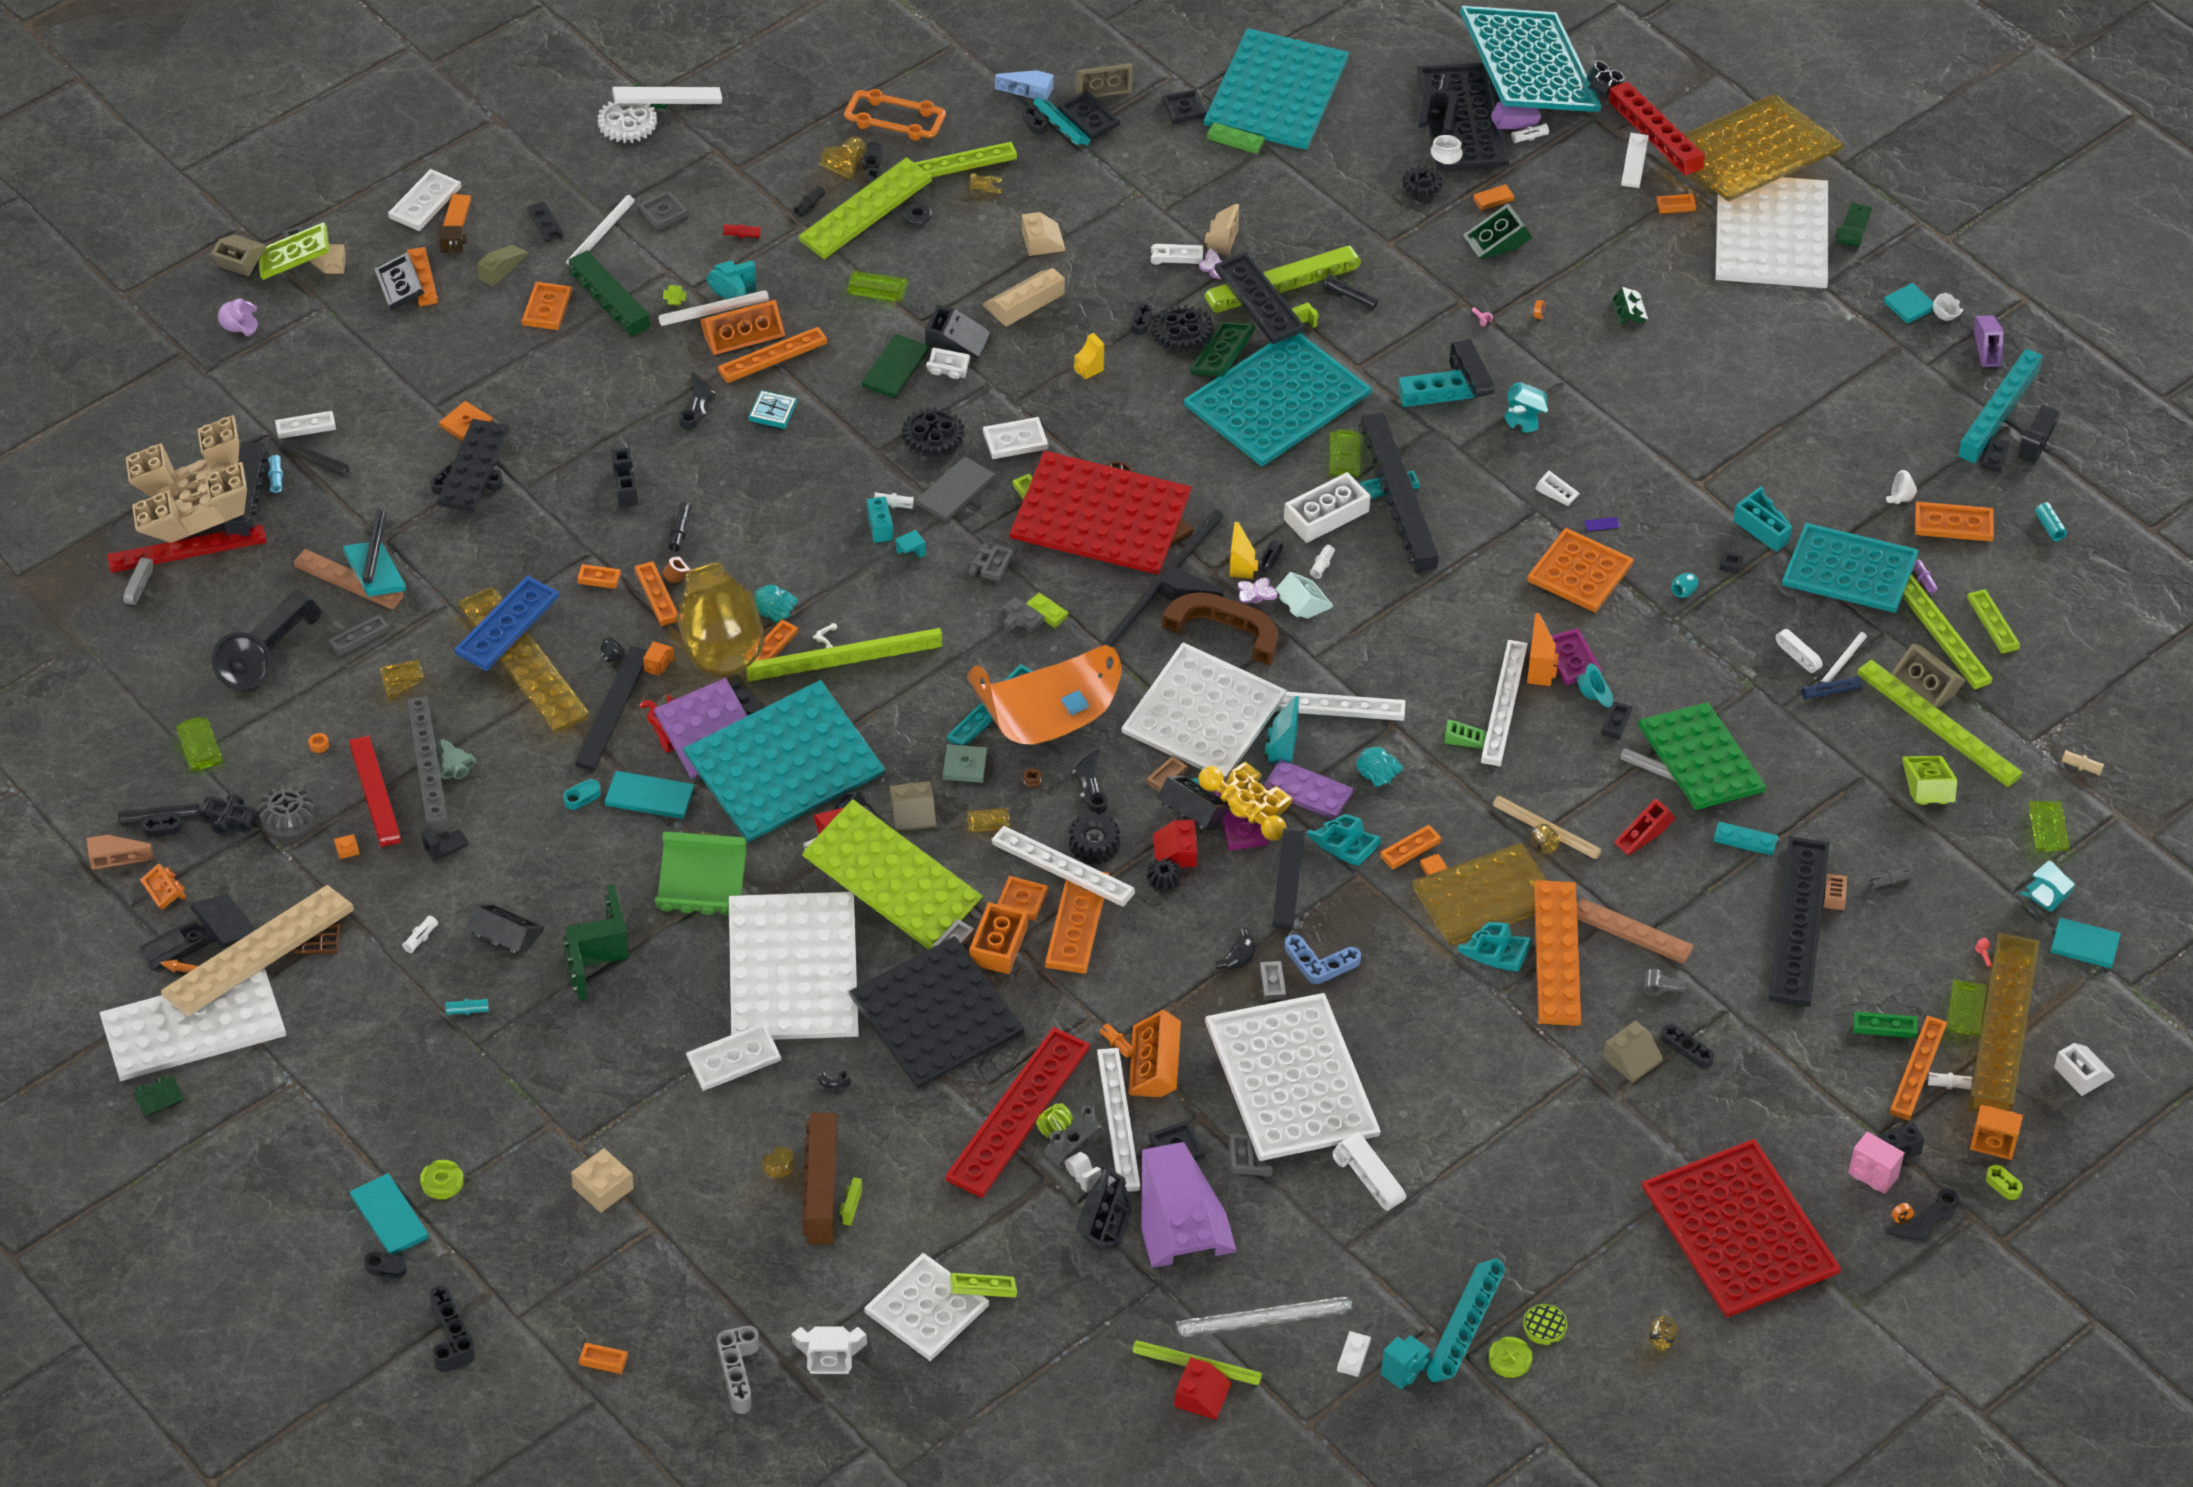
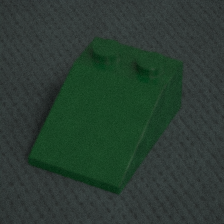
M1509 203L1463 234L1480 259L1517 249L1532 238Z

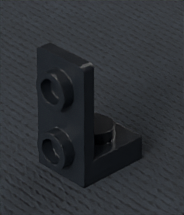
M429 829L421 832L423 848L432 861L469 845L467 838L460 829L440 838L436 835L433 836Z

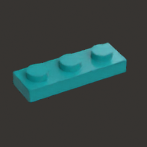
M1718 822L1713 842L1773 856L1778 835Z

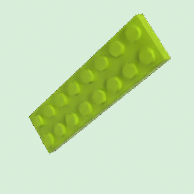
M906 157L800 234L799 241L820 257L826 259L930 183L932 176Z

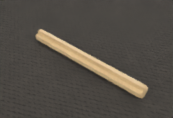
M1497 796L1494 800V807L1593 859L1599 857L1601 853L1599 847L1501 796Z

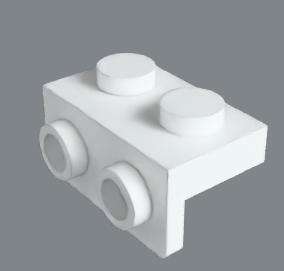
M933 348L930 361L927 362L926 366L928 371L934 375L946 374L953 379L965 378L970 355Z

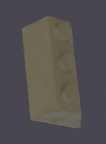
M1132 63L1075 71L1077 95L1088 91L1094 97L1132 93Z
M1913 643L1891 673L1937 709L1954 697L1965 682L1963 677L1922 646Z

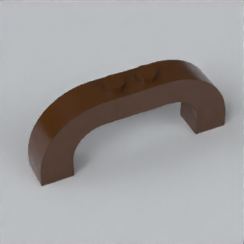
M1191 593L1174 600L1162 615V628L1178 634L1182 632L1189 621L1196 618L1212 619L1249 632L1257 639L1253 646L1252 660L1271 666L1276 657L1278 632L1274 622L1265 613L1248 605L1210 593Z

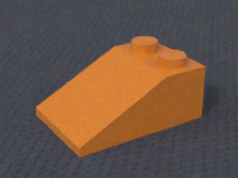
M1535 613L1527 683L1551 686L1552 678L1556 679L1557 667L1553 665L1558 664L1559 654L1555 653L1556 645L1539 613Z

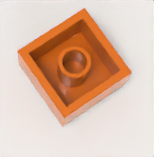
M1981 1105L1970 1150L2012 1160L2023 1115L1992 1106Z

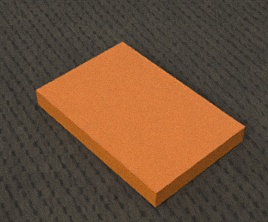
M535 282L522 318V325L559 330L572 294V287Z

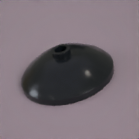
M234 632L221 638L215 645L211 656L212 669L216 677L224 685L235 690L245 691L258 687L266 680L271 670L272 661L267 646L258 637L246 632ZM237 662L242 665L241 668H238L236 666Z

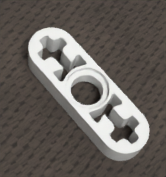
M1784 629L1776 634L1778 645L1807 671L1814 673L1822 668L1820 657L1791 631Z

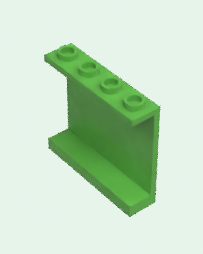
M663 832L664 848L658 897H655L656 907L666 912L678 909L684 913L701 911L703 914L711 915L713 912H719L724 916H729V896H741L747 849L746 838Z

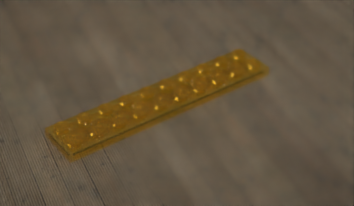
M491 586L459 600L458 607L472 626L476 628L503 599L495 588ZM527 630L498 659L554 734L590 718L589 711Z

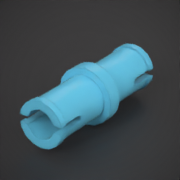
M272 455L268 458L270 491L279 493L283 489L281 458L277 455Z

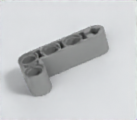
M753 1326L724 1330L717 1336L718 1356L733 1411L738 1414L747 1413L752 1407L751 1390L742 1356L754 1354L759 1349L758 1331Z

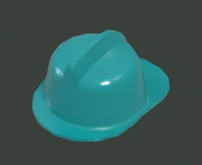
M1589 664L1586 672L1576 678L1580 691L1586 698L1598 700L1603 706L1610 708L1614 701L1613 694L1598 667L1594 664Z

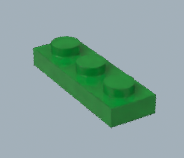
M1854 1011L1853 1033L1917 1038V1016Z

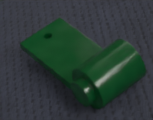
M1851 202L1844 225L1836 230L1835 238L1838 239V243L1860 247L1872 207Z

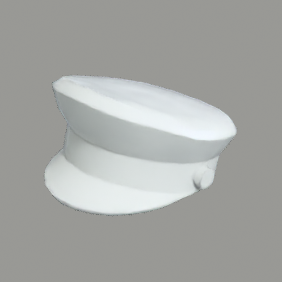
M1438 136L1433 141L1431 155L1435 160L1443 164H1454L1462 157L1461 142L1454 136Z

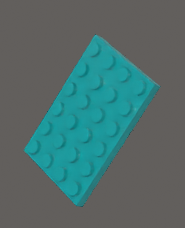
M1805 523L1782 580V586L1896 613L1919 555V550Z

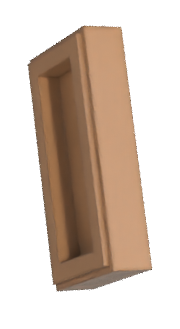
M1172 756L1146 779V784L1160 792L1167 776L1183 775L1188 771V766Z

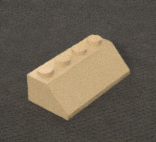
M1054 268L1040 271L984 302L983 307L1007 327L1064 295L1065 278Z

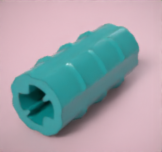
M2045 502L2037 506L2035 513L2053 541H2060L2065 538L2067 530L2051 505Z

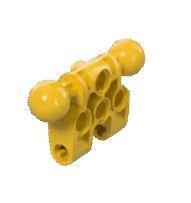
M1243 762L1232 770L1226 783L1224 782L1223 773L1219 768L1208 766L1201 770L1198 781L1204 790L1208 792L1217 790L1222 794L1220 799L1223 802H1228L1230 810L1234 815L1244 818L1248 817V821L1251 824L1259 823L1262 834L1266 839L1270 841L1282 839L1283 829L1287 827L1279 815L1290 806L1293 801L1292 797L1278 786L1271 790H1266L1263 785L1258 783L1262 774L1247 762Z

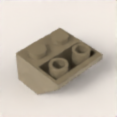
M231 235L219 239L211 252V256L218 267L249 276L264 252L266 245L237 235Z

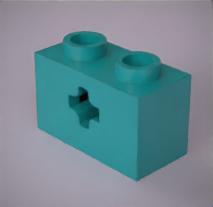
M886 496L867 499V517L874 543L892 541L893 523Z

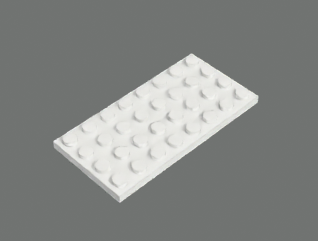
M265 968L188 1017L162 997V995L99 1012L120 1081L286 1036Z

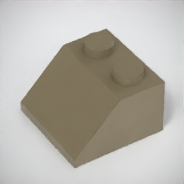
M930 781L890 786V804L896 832L936 828L934 800Z
M1636 1020L1605 1042L1603 1058L1632 1083L1663 1062V1058L1651 1033Z

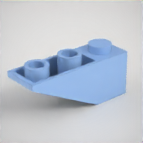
M1037 70L996 74L995 89L1033 99L1039 97L1047 100L1053 90L1054 75Z

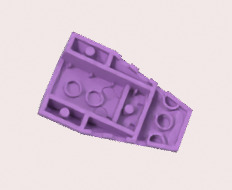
M1181 1142L1142 1150L1141 1231L1151 1268L1173 1264L1175 1255L1213 1248L1215 1256L1236 1252L1226 1212L1186 1144Z

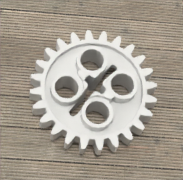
M608 102V106L603 105V110H599L598 127L600 132H604V136H609L610 140L616 138V142L623 140L626 143L627 140H630L633 143L634 139L640 141L641 136L647 138V134H652V130H655V125H657L656 112H654V107H650V104Z

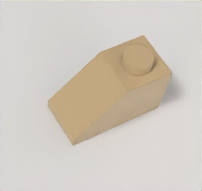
M329 244V253L310 260L312 264L324 273L344 274L346 261L344 245Z

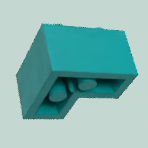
M1411 1335L1405 1341L1397 1336L1383 1350L1381 1375L1402 1390L1407 1384L1410 1385L1414 1382L1421 1370L1425 1371L1431 1361V1350Z

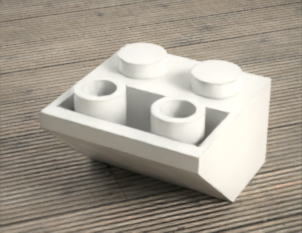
M2073 1043L2057 1054L2054 1068L2081 1096L2115 1076L2087 1046Z

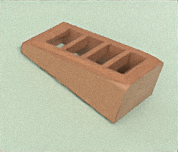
M1826 874L1823 908L1844 910L1847 876Z

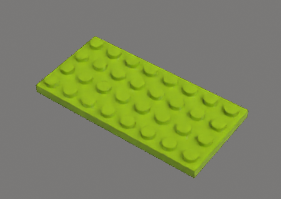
M853 799L804 850L802 855L928 950L933 948L934 943L957 919L963 921L983 897Z

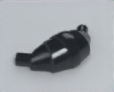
M1247 928L1240 930L1241 937L1230 948V951L1225 956V960L1215 961L1216 969L1227 968L1229 970L1241 968L1253 959L1256 946Z

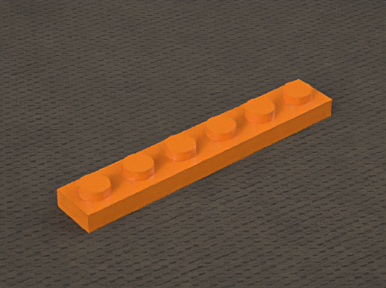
M816 327L718 366V372L726 383H730L827 344V338L820 328Z
M1930 1016L1926 1017L1891 1106L1890 1115L1910 1121L1946 1029V1021Z

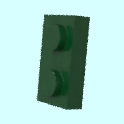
M1621 287L1612 298L1618 323L1624 325L1628 319L1644 324L1648 318L1640 293Z
M167 1075L156 1079V1083L148 1086L146 1083L135 1088L136 1092L132 1096L133 1099H136L143 1117L184 1100L174 1076L168 1078Z

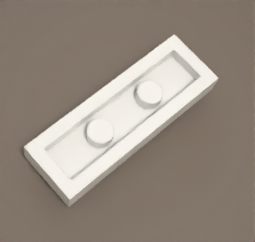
M332 411L275 420L279 439L336 430Z

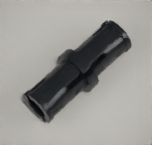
M817 186L809 195L806 194L803 200L793 208L794 213L802 217L806 211L816 206V202L825 196V190L821 186Z

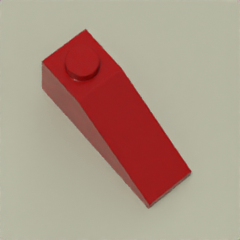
M1655 798L1614 843L1629 856L1663 833L1676 817Z

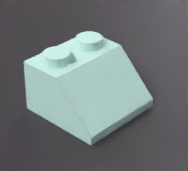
M1290 572L1276 588L1280 594L1279 598L1290 606V612L1296 617L1301 616L1308 619L1333 607V604L1313 580Z

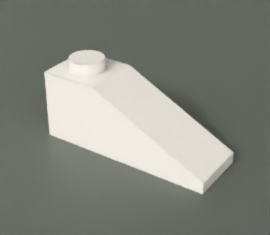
M1630 133L1622 186L1640 187L1649 135Z

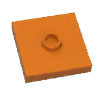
M464 401L439 422V427L463 441L472 419L494 422L491 416Z

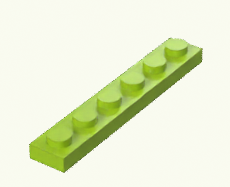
M1012 142L919 161L915 162V164L932 177L1014 160L1017 159V153Z

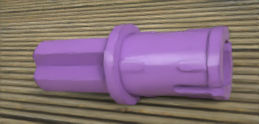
M1916 560L1913 572L1917 576V581L1922 583L1929 594H1933L1937 591V586L1931 578L1932 574L1926 570L1921 560Z

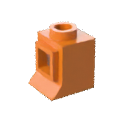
M653 641L643 657L644 671L658 676L662 672L664 673L668 664L675 661L674 648Z

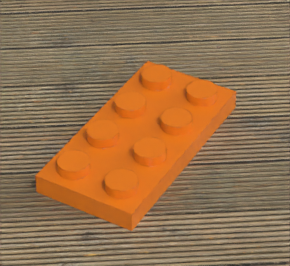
M1916 502L1915 535L1993 542V508Z

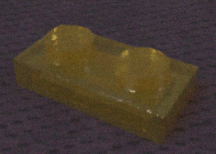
M1008 808L967 811L969 832L1000 830L1003 826L1010 828Z

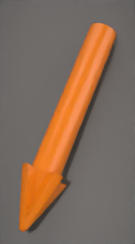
M178 959L161 962V965L176 973V970L189 973L198 967L177 962Z

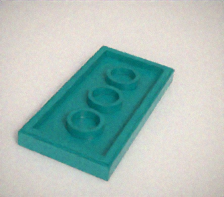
M370 542L343 546V553L367 597L405 591L406 585L382 542L372 583H364L362 581Z
M615 771L605 799V806L684 819L694 792V784Z
M389 1173L350 1191L352 1200L388 1254H398L429 1238L428 1232Z

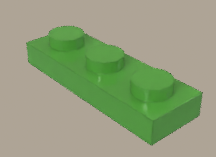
M1215 122L1207 133V139L1256 154H1258L1264 144V137Z

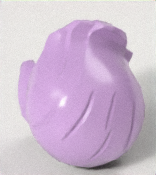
M241 298L235 299L220 307L218 321L227 331L243 332L245 336H251L257 329L258 322L252 315V312L256 311L257 307Z

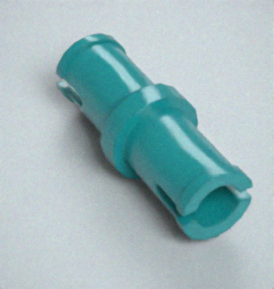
M464 999V1001L445 1002L446 1015L463 1013L470 1015V1013L489 1012L488 999L470 1001L469 999Z

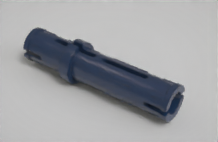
M1859 676L1827 683L1818 682L1817 685L1802 687L1801 693L1803 699L1818 696L1823 698L1828 694L1860 689L1862 683Z

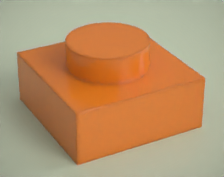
M354 834L334 839L339 859L359 855Z

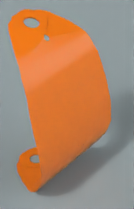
M1103 645L1078 657L1006 681L990 684L988 674L978 665L969 671L967 679L1000 731L1012 741L1033 745L1068 734L1092 722L1104 713L1116 693L1122 673V666L1115 648ZM1109 657H1112L1113 659V666L1111 669H1108L1107 667V660ZM981 677L984 679L985 684H980ZM1079 690L1088 702L1089 707L1071 716L1062 704L1061 698Z

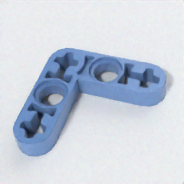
M1289 935L1285 940L1286 953L1305 978L1312 984H1320L1359 966L1361 961V952L1355 947L1345 948L1319 960L1299 935ZM1306 956L1311 960L1309 962H1302L1300 958ZM1330 963H1337L1339 967L1333 969L1328 965Z

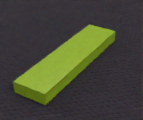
M1983 589L1968 593V601L2001 654L2018 650L2020 643L1987 590Z

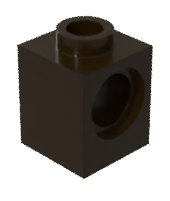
M440 226L439 242L441 252H463V244H467V234L463 233L462 226Z

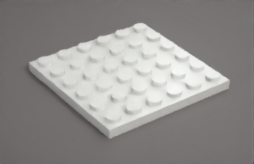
M1182 643L1121 729L1122 733L1168 755L1174 756L1200 770L1208 766H1215L1223 773L1224 781H1227L1232 770L1236 768L1286 696V690L1186 643Z

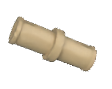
M2068 750L2065 751L2061 761L2078 767L2080 771L2083 769L2100 776L2104 766L2103 763L2088 759L2086 755L2080 756Z

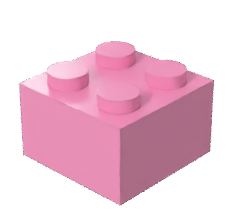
M1867 1131L1853 1149L1848 1173L1855 1179L1868 1184L1874 1190L1886 1194L1899 1178L1904 1152Z

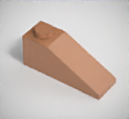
M111 835L87 838L92 870L154 860L150 843Z

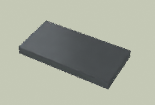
M964 456L916 499V505L947 522L995 478V473Z

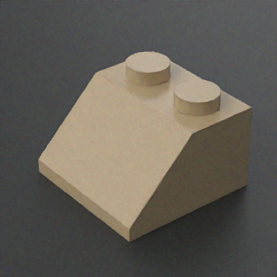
M1234 204L1217 213L1215 220L1211 221L1210 233L1207 232L1205 236L1207 251L1211 248L1218 254L1229 256L1238 232L1239 204Z
M1041 212L1022 214V234L1029 256L1065 251L1057 222Z

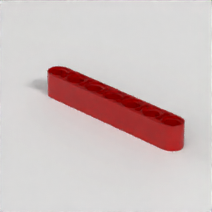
M370 736L349 740L351 753L380 847L401 843L398 826Z

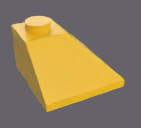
M1235 522L1231 546L1230 577L1253 579L1254 571L1258 572L1259 560H1255L1254 548L1239 522Z

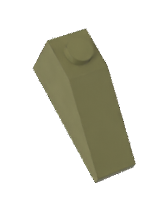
M515 245L489 252L477 263L479 280L494 287L528 255V252Z

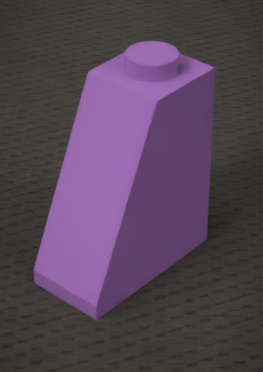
M1499 102L1492 112L1491 118L1497 129H1526L1528 126H1537L1541 114L1537 108L1503 106L1502 102Z
M1975 316L1974 335L1982 367H2001L2004 331L1995 316Z

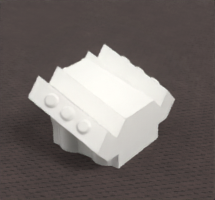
M815 1326L808 1333L800 1327L791 1334L793 1344L807 1356V1369L810 1371V1374H849L852 1368V1356L867 1345V1336L859 1327L855 1328L852 1332H848L843 1326Z

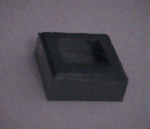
M1725 552L1719 570L1738 575L1744 556Z

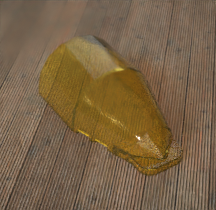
M720 562L711 563L689 571L685 576L687 583L683 593L684 600L683 603H680V613H677L676 616L684 647L689 658L695 666L704 672L716 675L733 674L749 667L760 655L765 642L763 626L752 592L750 590L747 591L743 584H738L736 579L725 571L723 564Z

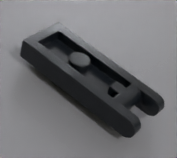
M544 201L527 207L529 216L546 242L550 241L549 235L557 233L559 237L564 236L562 229Z

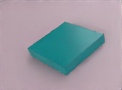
M1913 283L1887 295L1883 300L1907 324L1934 311L1933 301Z

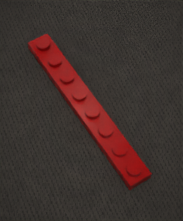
M260 524L255 525V528H251L250 536H240V534H229L227 536L226 531L177 540L172 543L167 542L107 554L110 571L113 573L136 568L141 558L152 559L154 565L267 542L263 525Z

